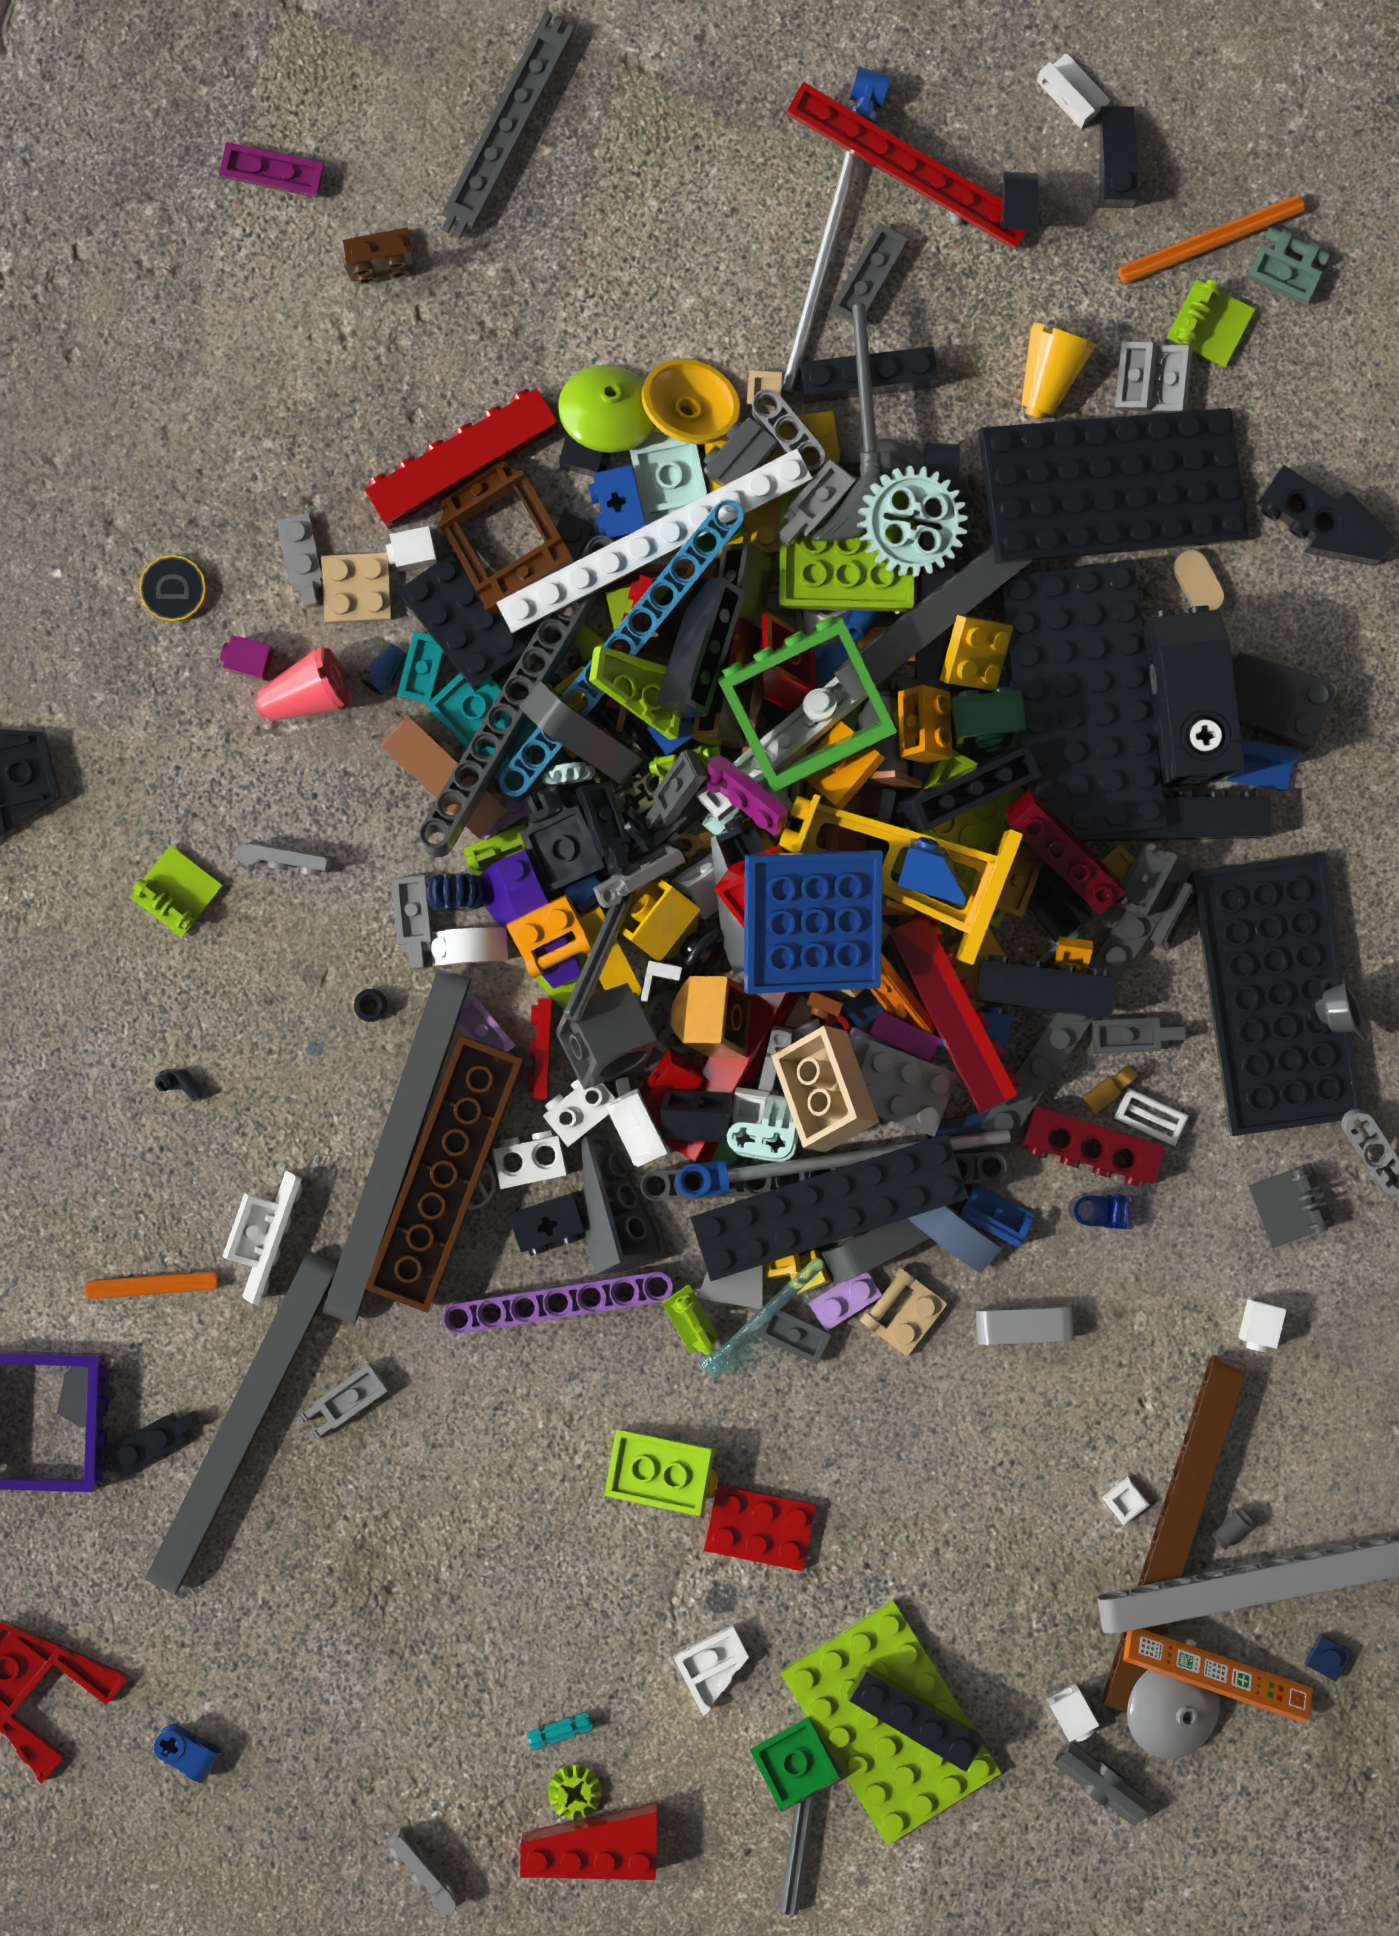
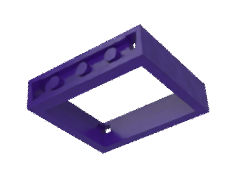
M0 1350V1364L88 1367L84 1479L0 1477V1490L95 1492L100 1488V1483H104V1473L106 1472L105 1463H101V1450H105L107 1445V1430L102 1429L103 1416H107L109 1404L108 1396H103L104 1382H108L110 1374L108 1362H105V1354Z

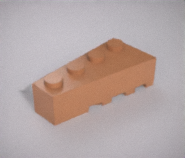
M406 716L379 745L437 799L458 765L453 759L457 753L444 740L438 745L429 736L433 730L422 719L418 717L413 721L410 717ZM474 775L467 776L462 784L472 786L478 781L479 777ZM491 786L485 792L466 827L478 839H481L508 811L502 806L506 799ZM452 804L447 807L453 815L457 814L462 808L459 804Z

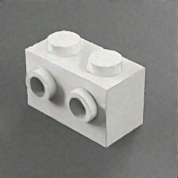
M579 1079L571 1084L574 1091L565 1098L558 1094L545 1105L548 1112L543 1117L567 1147L609 1114L604 1105L616 1099V1097L604 1083L584 1090Z

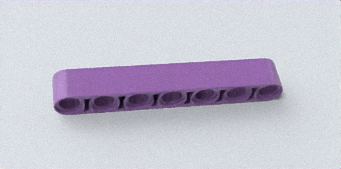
M652 1270L457 1301L445 1310L443 1323L448 1331L454 1334H463L658 1303L666 1300L671 1295L673 1281L667 1272ZM654 1277H661L667 1282L668 1288L661 1295H655L649 1290L648 1283ZM627 1282L633 1286L634 1295L631 1299L622 1300L618 1298L615 1288L619 1283ZM589 1287L596 1288L601 1294V1301L596 1305L586 1304L582 1298V1293L585 1289ZM552 1294H564L567 1297L568 1306L561 1311L553 1309L549 1303V1298ZM528 1298L534 1303L535 1310L531 1315L524 1316L517 1311L516 1303L519 1299ZM494 1303L500 1307L501 1317L499 1320L490 1321L484 1316L483 1309L486 1304ZM452 1310H464L468 1315L467 1324L464 1326L454 1325L450 1318Z

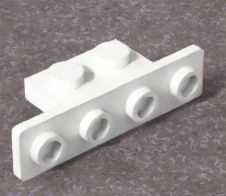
M285 1172L275 1202L244 1193L223 1257L227 1260L252 1266L243 1293V1298L251 1304L258 1305L260 1299L268 1291V1276L271 1267L276 1265L279 1259V1244L282 1235L286 1234L290 1227V1212L293 1203L298 1201L302 1192V1178L292 1172Z

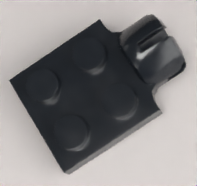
M557 785L544 787L537 790L536 794L532 795L531 793L522 800L523 807L529 818V826L525 830L520 831V834L546 894L607 867L605 858L600 859L598 852H596L581 806L570 807L567 805Z

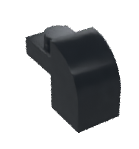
M1003 171V183H1000L999 197L1002 199L1000 227L1002 229L1036 230L1038 209L1037 173Z

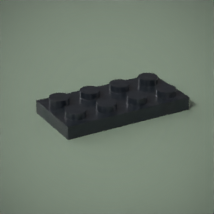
M451 553L397 590L399 597L474 692L517 663L526 649V646L515 633H511L506 621L500 614H488L468 574Z

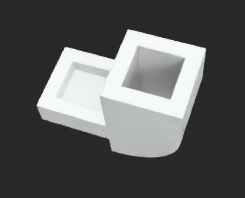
M506 927L464 928L431 932L432 966L508 961Z

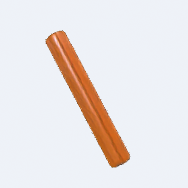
M215 1271L93 1280L85 1283V1295L87 1299L207 1291L217 1289L219 1281Z

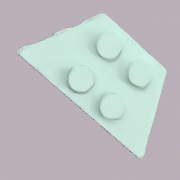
M655 425L653 432L643 443L629 450L646 525L707 495L696 444L674 439Z

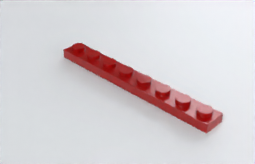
M803 82L785 113L786 115L1010 248L1015 249L1018 246L1026 230L1002 229L1000 227V198L807 83Z

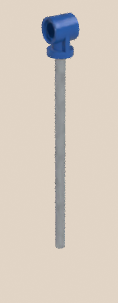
M858 67L850 100L856 101L855 105L848 106V108L877 125L879 114L874 109L875 107L882 108L890 75ZM847 150L782 383V391L787 393H794L800 365L805 353L858 159L857 156Z
M1008 1129L949 1137L953 1150L1009 1143L1010 1133ZM919 1142L728 1170L725 1160L689 1164L679 1171L676 1177V1187L682 1196L689 1199L729 1193V1183L848 1166ZM696 1172L702 1177L703 1183L699 1190L691 1191L685 1186L684 1178L687 1173Z

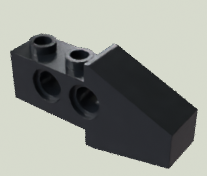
M1285 465L1276 472L1256 502V505L1261 507L1260 511L1264 516L1273 521L1281 520L1289 526L1288 530L1294 536L1303 540L1305 538L1311 540L1304 550L1308 554L1374 566L1381 561L1395 540L1392 534L1353 494L1346 491L1336 500ZM1290 498H1296L1302 503L1303 510L1301 513H1295L1290 510L1288 506ZM1318 516L1329 520V531H1322L1317 527L1316 518Z

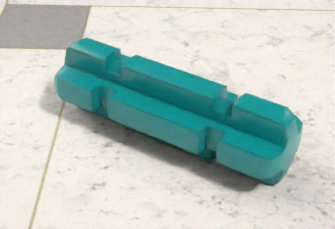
M583 1712L575 1715L573 1720L568 1717L545 1725L544 1730H541L540 1727L527 1733L528 1742L532 1750L536 1751L545 1748L546 1743L553 1745L576 1737L575 1733L580 1732V1735L591 1732L593 1730L592 1719L588 1712Z

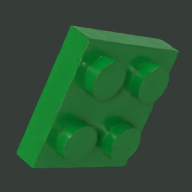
M809 1717L750 1749L781 1812L841 1780Z

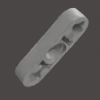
M1356 1108L1348 1111L1343 1116L1341 1122L1344 1133L1379 1186L1388 1194L1398 1195V1156L1373 1118L1365 1110ZM1359 1119L1363 1122L1362 1126L1368 1133V1137L1364 1139L1356 1129H1353L1355 1127L1354 1120ZM1373 1144H1382L1384 1146L1383 1156L1377 1160L1369 1159L1367 1157L1369 1147ZM1386 1165L1397 1175L1398 1182L1396 1184H1392L1389 1181V1177L1383 1169Z

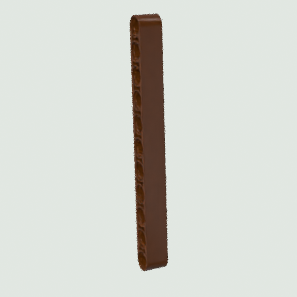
M1212 1355L1208 1362L1137 1586L1177 1579L1182 1576L1245 1379V1364L1217 1355ZM1167 1623L1141 1629L1163 1636ZM1127 1631L1121 1634L1102 1696L1103 1705L1127 1712L1129 1698L1136 1682L1148 1670L1123 1661Z

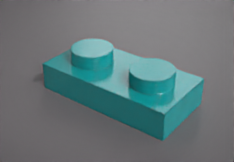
M413 631L397 693L398 697L424 704L432 700L444 653L430 635Z

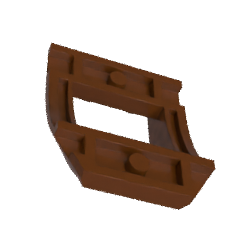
M497 460L442 495L440 508L443 510L441 520L437 523L460 559L488 614H502L496 602L573 563L574 560L558 529L522 469L516 470L511 468L509 464ZM515 490L545 543L491 576L461 524Z

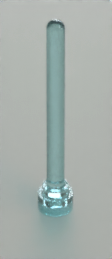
M814 1258L720 1349L716 1348L709 1355L704 1354L699 1359L702 1368L711 1377L718 1379L727 1370L728 1359L823 1269L824 1261L821 1258Z

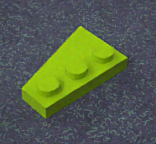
M599 646L594 648L589 681L669 740L678 738L680 718L656 704L667 667L607 647Z

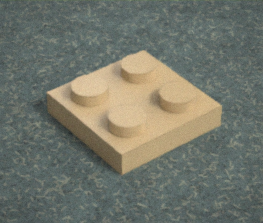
M387 552L321 556L324 622L326 624L392 620L390 568Z

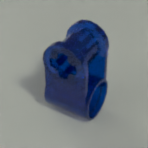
M1077 1195L1070 1201L1068 1212L1073 1221L1082 1225L1112 1229H1133L1130 1215L1131 1202L1134 1201L1135 1195ZM1084 1201L1091 1202L1093 1206V1213L1087 1219H1082L1078 1213L1079 1206Z

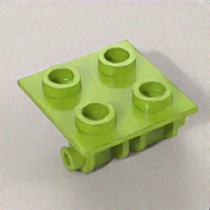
M1196 279L1166 338L1178 345H1190L1194 353L1225 368L1255 309L1219 291V284L1217 282L1207 280L1205 284Z
M169 845L144 879L140 878L134 884V892L129 898L183 938L223 885L172 845Z

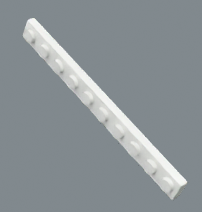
M795 449L496 602L513 634L681 548L718 502L725 499L734 500L742 507L745 515L811 481L812 477L798 449ZM725 505L718 512V518L723 524H727L738 517L737 509L732 505ZM703 532V533H701V534L698 536V538H700V537H702V536H704V535H706V534H708V533H710V532Z

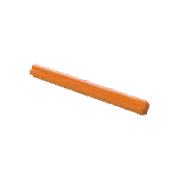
M1300 195L1293 196L1119 267V277L1123 284L1131 283L1300 215L1305 210L1303 199Z

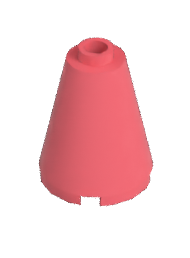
M324 645L314 649L258 691L255 705L259 714L262 717H267L270 721L344 710L350 707L352 704V692L350 686L345 688L343 686L341 677L346 676V673L338 657L329 647L324 649Z

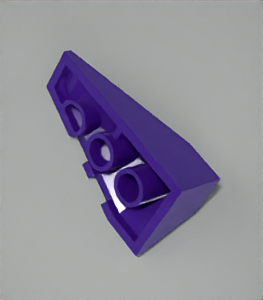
M526 849L495 862L479 875L484 894L482 900L486 910L501 927H506L509 922L554 901L551 892L546 894ZM507 929V935L514 942L509 930ZM568 933L534 949L537 958L570 943L571 940ZM577 955L543 970L544 974L542 976L553 989L578 979L582 968Z

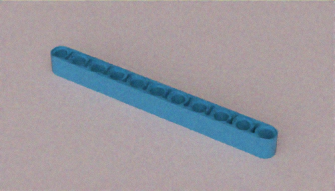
M725 499L714 506L602 645L603 647L611 649V645L615 640L624 639L631 647L629 655L635 656L741 525L744 513L742 507L737 502ZM725 505H732L737 509L738 517L733 524L725 525L718 518L719 510ZM703 532H710L716 537V545L710 551H702L697 546V538ZM681 559H689L695 565L694 573L688 578H682L675 572V565ZM662 585L670 587L673 591V599L665 605L657 603L653 596L655 589ZM645 612L649 614L652 619L650 628L645 631H639L633 626L632 619L637 613ZM592 659L562 695L569 703V696L572 693L581 692L585 694L588 704L579 711L586 716L605 694V692L589 681ZM537 726L503 768L499 777V785L502 791L509 796L523 794L563 745ZM531 745L541 746L545 751V758L539 762L530 760L526 754L527 748ZM511 771L520 772L524 777V784L518 788L509 786L506 783V774Z

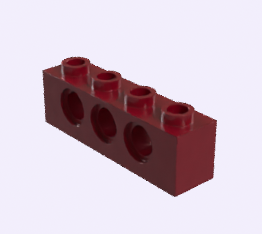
M1030 789L1004 811L1009 826L1014 831L1023 834L1022 839L1099 915L1125 894L1119 877Z
M1034 1106L1031 1110L1021 1144L1029 1146L1027 1151L1029 1154L1047 1159L1049 1152L1061 1156L1059 1163L1078 1169L1080 1162L1093 1166L1091 1173L1110 1179L1112 1172L1125 1176L1123 1183L1143 1188L1144 1182L1154 1184L1165 1146L1037 1106ZM1057 1129L1065 1130L1068 1135L1066 1145L1061 1148H1056L1051 1141L1052 1133ZM1089 1139L1097 1140L1100 1145L1099 1153L1092 1158L1087 1157L1083 1151V1146ZM1126 1148L1130 1151L1132 1160L1127 1167L1121 1168L1117 1165L1115 1158L1119 1150Z

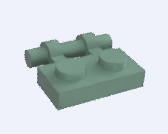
M1270 226L1264 238L1276 243L1275 247L1271 249L1263 244L1260 246L1246 278L1307 305L1322 274V271L1311 267V264L1315 261L1325 266L1330 253L1320 249V245L1313 241L1306 243L1293 237V232L1283 228L1280 231ZM1285 249L1302 255L1301 262L1284 255Z

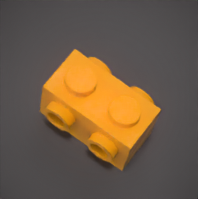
M927 685L898 691L900 757L925 764L952 758L950 692Z

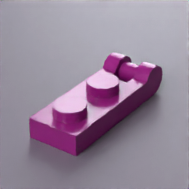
M718 755L710 758L705 781L706 788L711 792L723 794L734 807L740 808L760 828L766 829L774 837L781 833L785 828L788 808L725 757Z

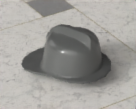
M1342 978V984L1326 990L1322 995V999L1316 1002L1315 1008L1318 1017L1323 1023L1328 1024L1332 1032H1356L1362 1040L1369 1042L1371 1035L1365 1012L1356 995L1348 987L1345 978Z

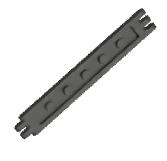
M547 10L543 14L442 212V216L446 217L442 230L449 233L454 223H458L454 236L459 239L462 238L466 228L474 229L575 32L576 25L571 22L567 25L564 33L560 32L565 19L559 16L552 27L548 26L553 13Z

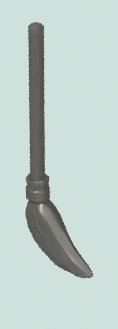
M856 303L852 306L864 452L860 453L861 478L851 487L834 516L813 536L812 540L815 542L847 540L861 535L867 529L859 528L857 524L865 521L866 516L859 514L858 510L869 507L862 498L865 495H875L870 488L873 483L883 487L880 479L883 474L881 453L877 451L866 307L863 303Z
M876 440L877 451L881 453L883 475L886 474L893 478L892 471L898 468L902 475L905 476V470L908 466H912L915 475H917L919 469L924 467V457L915 449L894 441ZM863 445L844 456L838 464L845 467L860 468V453L864 452ZM960 522L959 527L965 529L962 523ZM968 532L967 534L956 536V539L963 544L961 548L970 561H973L981 554ZM1000 586L992 594L1003 610Z

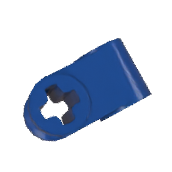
M178 1725L164 1727L154 1743V1752L160 1760L178 1769L185 1776L198 1783L206 1781L222 1754L221 1750L211 1742L195 1736ZM171 1737L177 1740L175 1745L168 1749L165 1746L167 1741Z

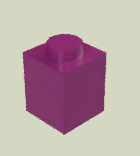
M231 635L230 642L223 644L220 661L224 662L223 668L228 672L266 681L275 650L270 645Z

